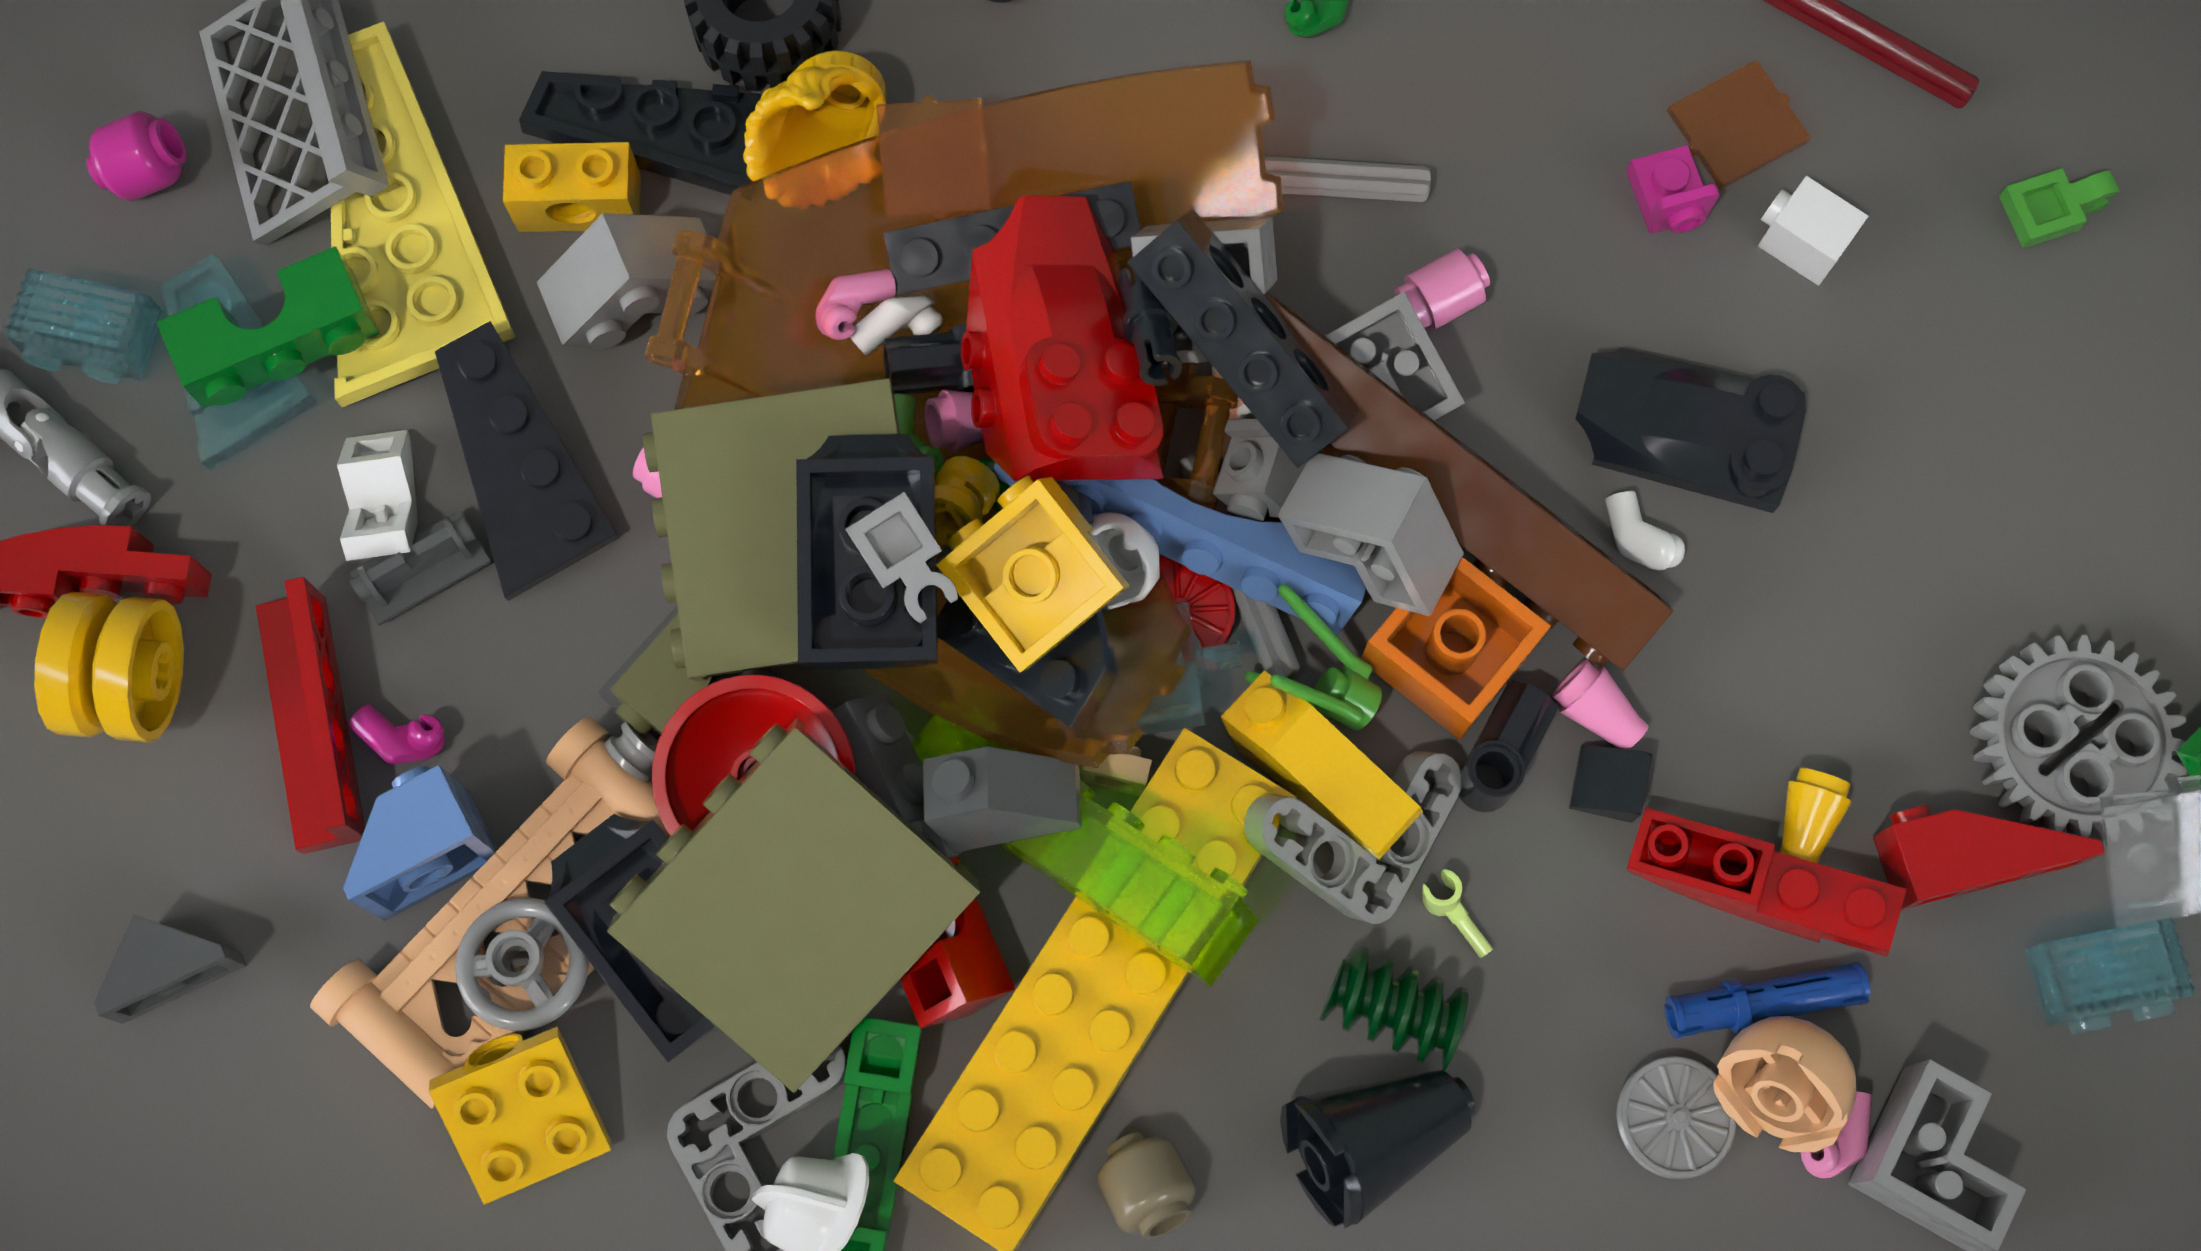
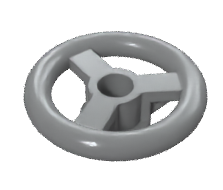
M517 898L496 904L482 913L470 925L460 942L455 966L460 993L473 1013L490 1025L513 1031L542 1027L562 1016L577 1000L585 985L589 960L545 905V900ZM516 918H535L527 933L520 930L502 932L490 942L486 955H478L479 949L486 937L499 925ZM554 929L564 939L569 954V967L565 981L555 995L541 974L544 963L543 949ZM527 951L529 955L527 966L520 972H512L510 963L514 955ZM493 977L510 987L521 986L527 992L535 1008L529 1010H510L495 1004L484 994L477 978Z

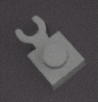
M905 492L845 529L882 588H885L899 578L902 579L906 586L904 603L907 611L916 621L921 623L927 619L923 609L918 604V594L922 588L935 585L942 589L944 596L950 603L958 599L956 588L951 580L941 573L931 571L925 563L942 550Z

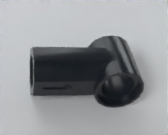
M967 323L952 327L949 333L885 338L883 342L885 379H890L894 394L906 395L942 390L974 392L971 370H965L961 361V341L963 334L966 332Z
M1513 680L1507 683L1469 756L1460 767L1461 790L1459 797L1470 809L1479 812H1493L1503 807L1522 784L1525 771L1559 708V705L1552 701L1548 693L1530 683H1519ZM1478 765H1489L1497 769L1503 777L1504 787L1492 789L1483 785L1476 775L1475 767Z

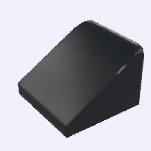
M1582 745L1579 751L1569 809L1629 823L1634 822L1643 810L1652 753L1640 750Z

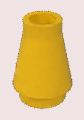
M1799 768L1796 780L1788 781L1782 845L1779 852L1818 863L1822 852L1852 803L1847 798L1851 784L1827 773L1808 768Z

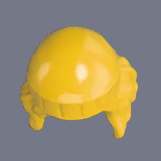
M841 50L826 51L814 55L799 65L788 76L787 81L773 88H768L763 92L756 104L755 110L746 119V132L744 133L746 148L743 153V159L747 164V176L752 181L760 184L765 198L769 200L775 199L780 206L786 208L795 207L802 210L809 204L821 208L825 200L834 202L839 197L846 196L848 192L854 191L857 183H869L871 178L875 179L880 175L882 171L881 166L873 157V150L877 142L880 126L885 116L887 98L886 85L880 71L870 61L855 53Z

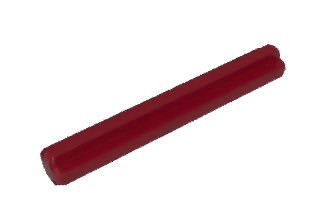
M1763 0L1956 108H1963L1979 85L1977 76L1839 0Z

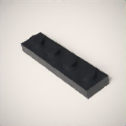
M1132 181L1060 195L1086 197L1101 229L1115 250L1132 246L1131 237L1141 230ZM1015 205L884 232L883 235L891 272L896 284V295L970 280L972 250L989 242L998 233Z

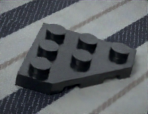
M1056 481L1089 524L1094 523L1090 497L1064 481ZM957 593L958 599L952 603L947 600L937 617L939 639L1070 728L1084 733L1118 676L1114 648L1108 646L1103 612L1108 611L1107 605L1029 669L1020 673L960 595Z

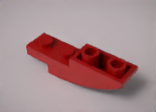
M90 525L62 527L26 533L0 541V606L11 607L12 612L31 618L46 619L50 608L62 595L72 592L105 594L112 599H119L121 591L143 593L144 598L165 599L170 604H182L184 596L208 598L212 574L192 556L153 553L154 545L132 526Z
M1645 807L1627 865L1628 872L1710 907L1818 943L1820 938H1825L1888 957L1907 889L1774 851L1775 844Z

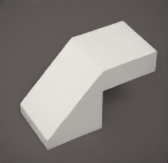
M409 430L346 438L337 463L349 507L340 537L346 561L392 555L399 552H410L418 525L412 444Z

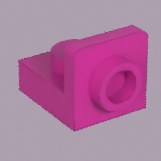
M1688 145L1633 159L1626 169L1649 234L1671 229V232L1674 234H1679L1699 227L1707 220L1709 213L1720 196L1716 184L1703 186Z

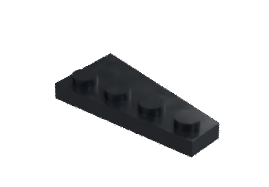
M542 71L519 118L524 134L557 144L629 142L638 168L750 201L757 185L746 174L747 164L743 159V153L746 148L744 133L746 132V119L755 110L762 94L739 93L738 86L713 84L712 91L678 88L677 81L653 80L652 85L647 86L622 84L620 77Z
M489 321L436 350V358L504 597L508 601L619 539L492 322Z

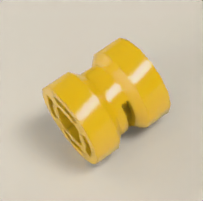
M954 456L945 461L935 477L936 541L938 543L947 545V541L957 531L977 518L982 522L983 515L990 511L998 498L1000 484L997 477L988 466L980 461L966 456Z

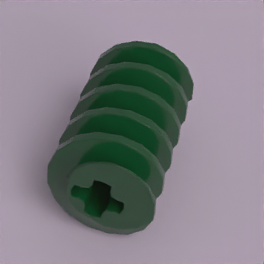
M1364 946L1358 947L1347 960L1343 959L1325 1000L1319 1020L1325 1021L1337 1007L1342 1008L1343 1030L1349 1032L1362 1017L1366 1018L1367 1040L1374 1042L1386 1028L1392 1029L1393 1051L1399 1052L1411 1038L1417 1040V1061L1424 1063L1433 1051L1438 1048L1442 1050V1070L1445 1071L1455 1054L1466 1025L1469 1003L1468 990L1459 987L1444 1001L1443 980L1439 977H1433L1420 991L1418 990V969L1412 966L1408 967L1397 980H1394V962L1388 956L1383 957L1370 970L1368 969L1369 952L1368 948Z

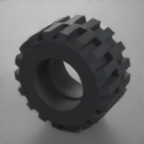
M684 0L695 42L699 52L703 53L705 63L713 72L720 69L723 80L732 85L739 79H743L746 90L759 91L760 84H770V88H773L787 81L788 76L803 62L816 54L836 50L839 43L837 32L841 31L842 19L838 0H793L791 6L784 13L766 21H749L734 15L737 8L746 0Z

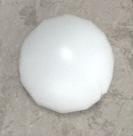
M1116 512L1094 514V523L1090 524L1094 529L1090 533L1091 537L1130 585L1107 604L1108 610L1145 599L1160 578L1159 547L1154 537L1139 523L1124 514Z

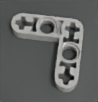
M1414 751L1404 758L1391 780L1421 807L1422 813L1408 828V840L1404 848L1396 854L1390 848L1380 860L1302 801L1277 794H1265L1255 799L1248 808L1244 819V832L1247 841L1256 851L1343 915L1371 924L1383 923L1390 919L1398 909L1461 790L1459 765L1452 757L1446 754L1430 751ZM1427 770H1430L1428 777L1434 783L1430 792H1428L1429 784L1424 779ZM1276 814L1280 815L1279 822L1282 826L1292 833L1300 834L1295 841L1276 836L1278 830L1271 824ZM1328 841L1334 851V862L1329 872L1319 877L1313 867V857L1317 848ZM1378 860L1380 862L1390 864L1389 871L1386 872V867L1377 864L1376 861ZM1367 881L1369 882V890L1374 893L1369 903H1367V895L1362 891Z
M840 1045L833 1051L835 1059L827 1065L830 1076L825 1081L819 1082L813 1075H810L798 1088L802 1091V1095L793 1101L790 1099L788 1088L757 1062L686 1103L673 1114L668 1123L667 1130L670 1148L725 1251L754 1250L753 1242L746 1230L741 1229L733 1238L728 1230V1226L748 1220L759 1210L760 1207L751 1199L757 1189L765 1186L743 1145L834 1092L843 1083L847 1057ZM755 1080L770 1082L775 1087L777 1093V1103L774 1109L767 1116L761 1118L747 1116L740 1105V1095L744 1087ZM726 1096L729 1112L743 1126V1130L732 1136L731 1126L725 1123L709 1134L712 1146L707 1150L703 1151L695 1144L685 1146L682 1138L691 1132L687 1121L697 1116L701 1121L707 1123L723 1115L724 1113L715 1106V1103ZM730 1172L742 1174L750 1186V1197L746 1205L735 1212H725L719 1209L713 1198V1187L717 1180ZM763 1220L755 1221V1226L764 1238Z

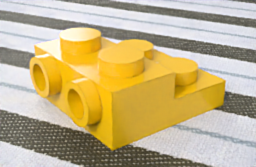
M1026 476L1013 484L997 499V502L1003 509L984 525L977 518L957 531L947 541V545L951 548L952 552L936 564L942 574L951 580L957 593L1020 673L1029 669L1130 586L1091 537L1090 533L1094 529L1053 477L1037 479L1034 482L1030 476Z

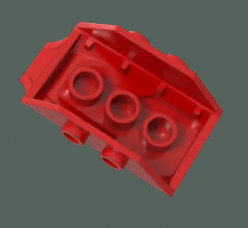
M1024 195L1017 199L1010 216L998 233L989 242L972 250L966 332L963 334L961 341L962 365L965 370H971L974 385L971 399L972 422L976 428H981L985 452L1015 482L1026 476H1030L1033 481L1053 477L1055 481L1164 479L1157 449L1163 438V423L1155 386L1142 381L1139 375V363L1134 344L1127 339L1124 333L1122 322L1126 309L1117 283L1118 274L1121 271L1118 255L1101 229L1089 200L1082 196Z

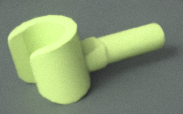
M1443 869L1441 871V878L1454 895L1447 900L1436 899L1431 894L1430 889L1423 884V904L1431 914L1447 916L1452 924L1456 925L1477 955L1482 958L1491 952L1493 948L1468 916L1469 913L1460 902L1462 896L1461 880L1453 871Z

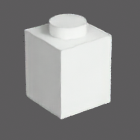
M1806 176L1793 195L1782 189L1769 206L1761 221L1770 227L1758 247L1819 286L1869 216Z

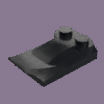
M1621 348L1604 353L1592 352L1575 419L1584 429L1591 443L1594 453L1592 465L1774 513L1780 506L1793 470L1806 412L1805 392H1802L1792 380L1781 375H1766L1755 380L1703 366Z
M908 434L828 436L821 448L807 459H796L798 664L801 667L837 670L909 668L938 664L937 586L929 585L922 588L919 592L918 604L923 609L927 619L921 623L916 621L906 609L904 603L906 586L902 579L899 578L885 588H882L845 530L905 492L936 540L934 457L923 454L914 445ZM935 555L925 563L931 571L937 572Z
M613 814L551 861L552 884L548 899L544 903L667 1062H670L716 1026L607 932L614 915L617 913L609 904L636 874L647 881L662 865L664 861L656 853L668 840L667 836L653 819L651 821H635Z

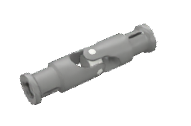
M0 369V438L18 454L36 465L40 473L69 499L85 503L100 517V525L134 526L148 510L151 494L141 486L130 485L113 470V460L76 428L68 425L58 412L11 371Z

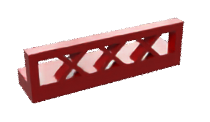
M303 576L284 581L287 598L255 606L295 850L302 854H307L361 841L365 830V823L326 597Z

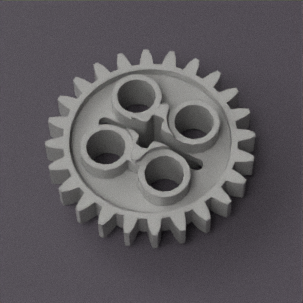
M2059 635L2046 642L2044 649L2035 642L2020 651L2021 659L2011 656L1999 665L2003 676L1995 674L1985 681L1983 687L1992 697L1982 698L1974 704L1973 709L1987 718L1988 721L1981 722L1971 728L1970 735L1986 740L1988 747L1972 757L1973 761L1992 763L1995 769L1982 781L1984 786L2003 784L2007 789L1998 803L2001 809L2019 802L2024 807L2020 815L2019 823L2028 825L2041 817L2044 819L2043 828L2062 832L2067 827L2068 834L2089 838L2090 833H2092L2096 840H2101L2104 843L2115 838L2116 830L2121 835L2126 836L2141 829L2139 820L2147 823L2162 814L2157 803L2163 804L2176 798L2178 793L2167 781H2174L2186 775L2187 769L2171 758L2178 755L2176 751L2186 741L2172 737L2171 730L2186 723V717L2166 714L2164 707L2174 700L2176 694L2175 692L2160 694L2154 692L2151 687L2157 681L2160 673L2158 670H2154L2139 676L2135 672L2139 658L2137 653L2134 652L2119 662L2114 660L2115 646L2113 641L2108 640L2092 653L2087 635L2079 636L2070 643L2069 647H2067L2065 641ZM2070 683L2076 684L2084 690L2088 697V707L2081 706L2073 699L2069 688ZM2112 702L2119 706L2118 714L2083 740L2079 745V750L2059 761L2047 776L2039 773L2038 768L2040 764L2074 739L2081 727L2098 718ZM2024 721L2033 724L2040 730L2044 741L2043 747L2035 746L2027 739L2023 728ZM2116 731L2122 732L2130 739L2134 749L2133 756L2127 755L2120 749L2116 742ZM2071 770L2078 772L2085 778L2089 788L2088 797L2079 794L2071 785L2069 777Z

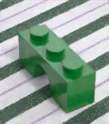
M336 246L276 271L285 293L284 306L278 317L264 327L257 329L239 328L237 320L217 297L156 321L182 387L204 409L212 405L224 406L240 400L249 389L270 380L280 381L292 378L300 374L306 365L331 354L344 355L360 348L366 339L380 334L354 272Z

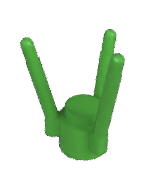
M1281 584L1278 587L1280 596L1345 666L1340 670L1335 667L1326 670L1319 678L1315 689L1279 674H1274L1270 678V683L1290 695L1307 701L1318 712L1328 718H1333L1354 731L1362 729L1376 714L1382 698L1381 688L1368 680L1373 669L1372 665L1355 656L1289 585ZM1249 670L1245 673L1244 679L1252 684L1260 673Z

